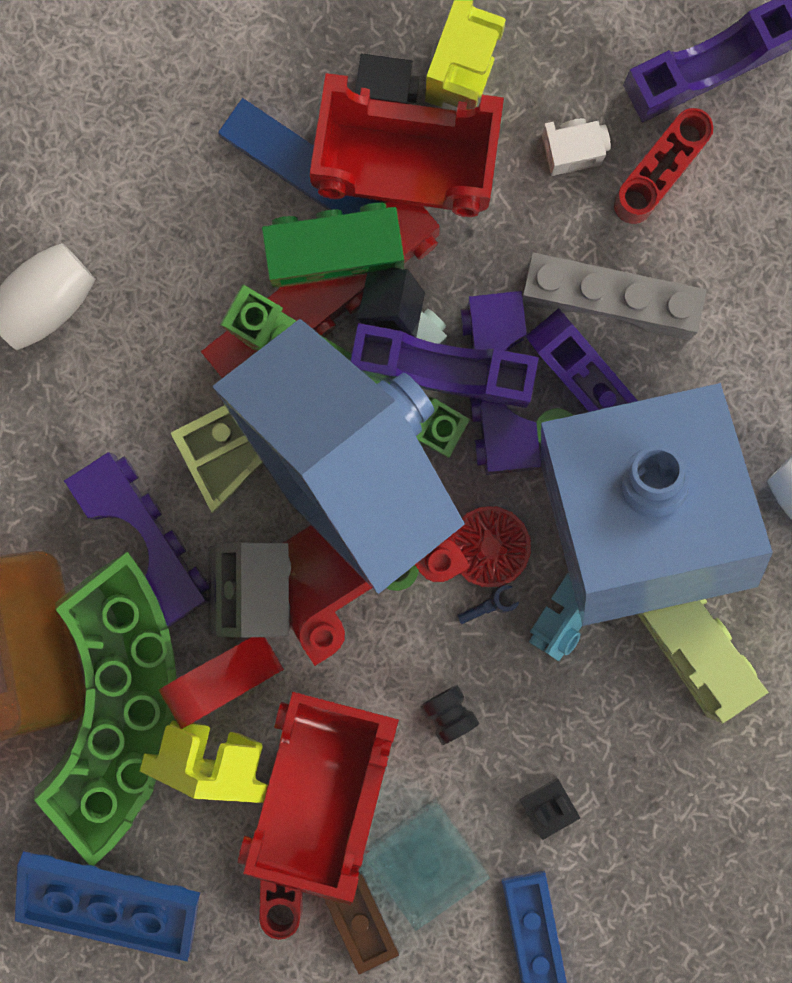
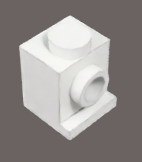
M574 119L561 124V129L555 130L554 122L545 123L542 139L551 176L600 166L605 159L606 151L611 149L607 126L605 124L599 125V121L586 123V119Z

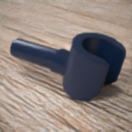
M504 585L492 591L490 599L457 614L461 625L486 613L489 614L493 611L504 613L517 608L519 601L510 604L508 607H504L499 602V594L512 588V586Z

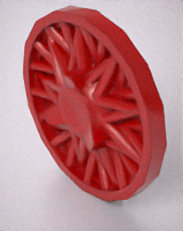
M498 506L479 507L462 517L465 525L451 535L470 565L469 568L460 574L468 582L481 587H501L514 581L525 570L531 555V538L525 524L513 512Z

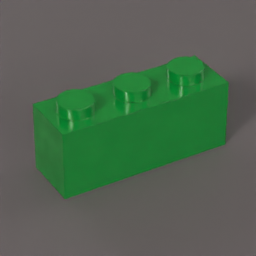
M385 203L367 204L360 207V212L344 215L342 210H325L316 213V219L298 221L296 216H284L273 219L271 221L272 225L262 227L269 279L273 288L366 275L367 272L386 271L389 268L404 269V255L397 208H387Z

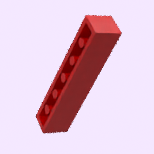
M389 201L385 203L387 208H397L404 263L414 255L418 260L424 258L438 245L435 238L439 236L440 226L424 206ZM367 274L280 287L267 299L283 308L282 313L296 321L299 319L303 320L315 332L325 338L336 328L337 325L334 320L346 310L353 314L360 309ZM228 331L224 332L201 351L221 378L225 377L257 352Z

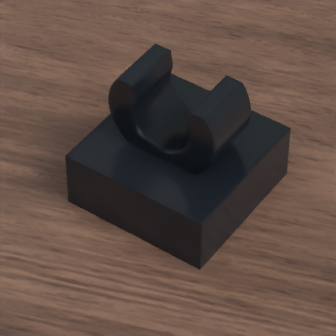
M558 778L519 799L542 840L580 819L578 812Z

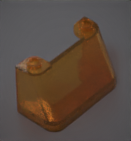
M44 551L0 554V656L8 691L0 693V741L71 723L81 717L83 710L85 685L77 645L66 623L55 609V602L66 594L62 570L58 560L52 554Z

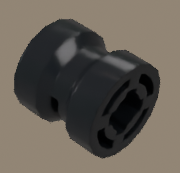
M458 684L436 695L420 706L426 718L433 720L437 727L435 734L441 745L452 742L480 724L474 712L462 706L464 695Z

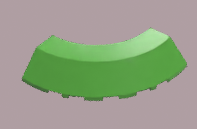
M128 551L89 575L55 602V609L70 630L81 656L85 675V694L81 718L69 748L50 774L35 787L34 801L84 860L92 866L97 864L115 847L133 825L134 819L145 802L150 799L157 780L140 772L144 754L159 755L165 728L168 725L170 726V723L175 719L159 692V689L177 679L169 629L150 584Z

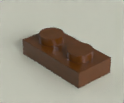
M360 871L354 900L351 905L324 898L358 974H362L399 956V950L363 872Z

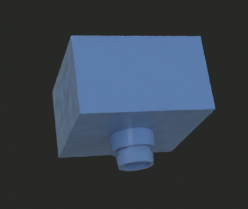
M299 319L212 386L288 502L378 594L465 525L416 437L422 432L420 422L424 423L435 410L427 395L408 374L402 373L390 381V385L383 380L376 384L303 320Z
M721 383L541 423V468L582 626L759 586L773 551Z

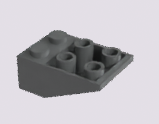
M225 543L208 547V584L210 587L208 590V635L216 637L289 636V575L291 572V562L288 557V543Z

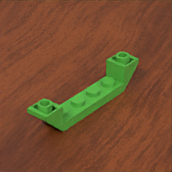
M241 285L220 326L250 348L258 351L294 324L296 320L282 313L283 308L249 287ZM324 338L342 355H344L349 361H351L352 354L350 352L346 351L345 349L341 348L340 346L336 345L330 340ZM372 379L376 384L380 382L379 380ZM428 397L435 412L424 423L420 422L422 432L416 437L422 446L449 458L470 419L439 400Z

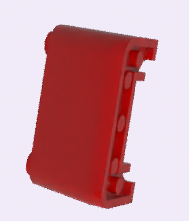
M325 74L310 168V182L313 187L318 189V193L321 196L330 199L353 196L447 209L462 217H476L479 215V212L487 210L491 198L504 97L482 94L481 103L478 107L466 110L467 102L458 101L456 111L370 99V89L361 88L359 95L348 88V76Z
M310 525L283 543H288V557L291 562V572L289 575V624L302 648L314 666L335 654L345 640L344 627L335 612L372 589V587ZM451 536L415 564L418 571L427 580L432 582H445L470 567Z
M292 692L289 703L281 702L274 725L275 729L282 730L280 744L258 826L253 838L244 836L237 863L245 865L243 875L351 905L359 880L358 871L362 866L365 847L389 759L387 756H389L391 745L394 741L399 719Z

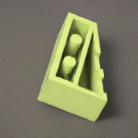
M225 405L171 432L212 513L263 464Z
M706 599L637 614L708 718L725 723L769 693L758 679L757 673L744 655H740L731 643L732 637L724 624L718 618L713 619L704 607V604L707 603Z

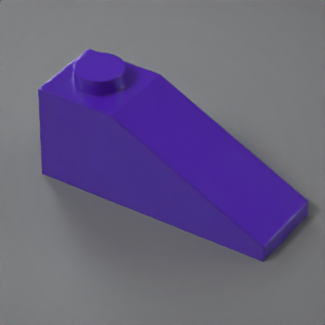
M559 308L526 335V338L537 353L589 412L638 401Z

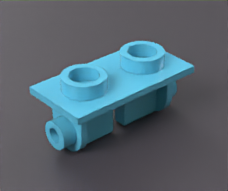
M569 573L566 574L551 598L564 607L562 612L558 614L546 606L530 630V633L533 635L529 643L542 651L545 650L548 655L557 661H560L564 654L569 655L574 650L581 636L578 631L582 627V622Z

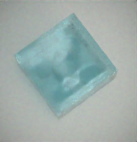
M437 796L366 846L363 855L415 931L490 879L488 869Z

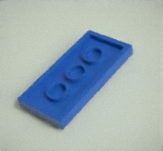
M23 851L17 865L15 922L188 962L193 944L200 892L188 890L178 885L171 886L145 880L135 875H123L106 871L92 865H80L63 861L49 855H37Z

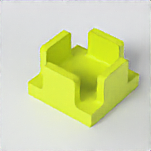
M454 0L426 76L425 102L442 107L444 102L457 107L458 101L467 102L466 110L477 107L478 98L483 94L494 64L492 54L497 40L502 38L506 22L505 18L474 7L473 0Z
M174 720L170 723V726L168 725L165 728L159 755L144 754L140 772L193 799L264 803L268 785L258 781L255 777L263 746L262 743L243 734L230 732L227 742L219 745L216 760L204 759L203 756L210 727L203 723H192L181 729Z

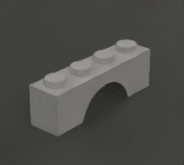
M533 252L528 264L522 297L523 305L550 311H556L559 308L563 313L577 312L607 316L635 324L647 332L690 340L698 333L707 289Z

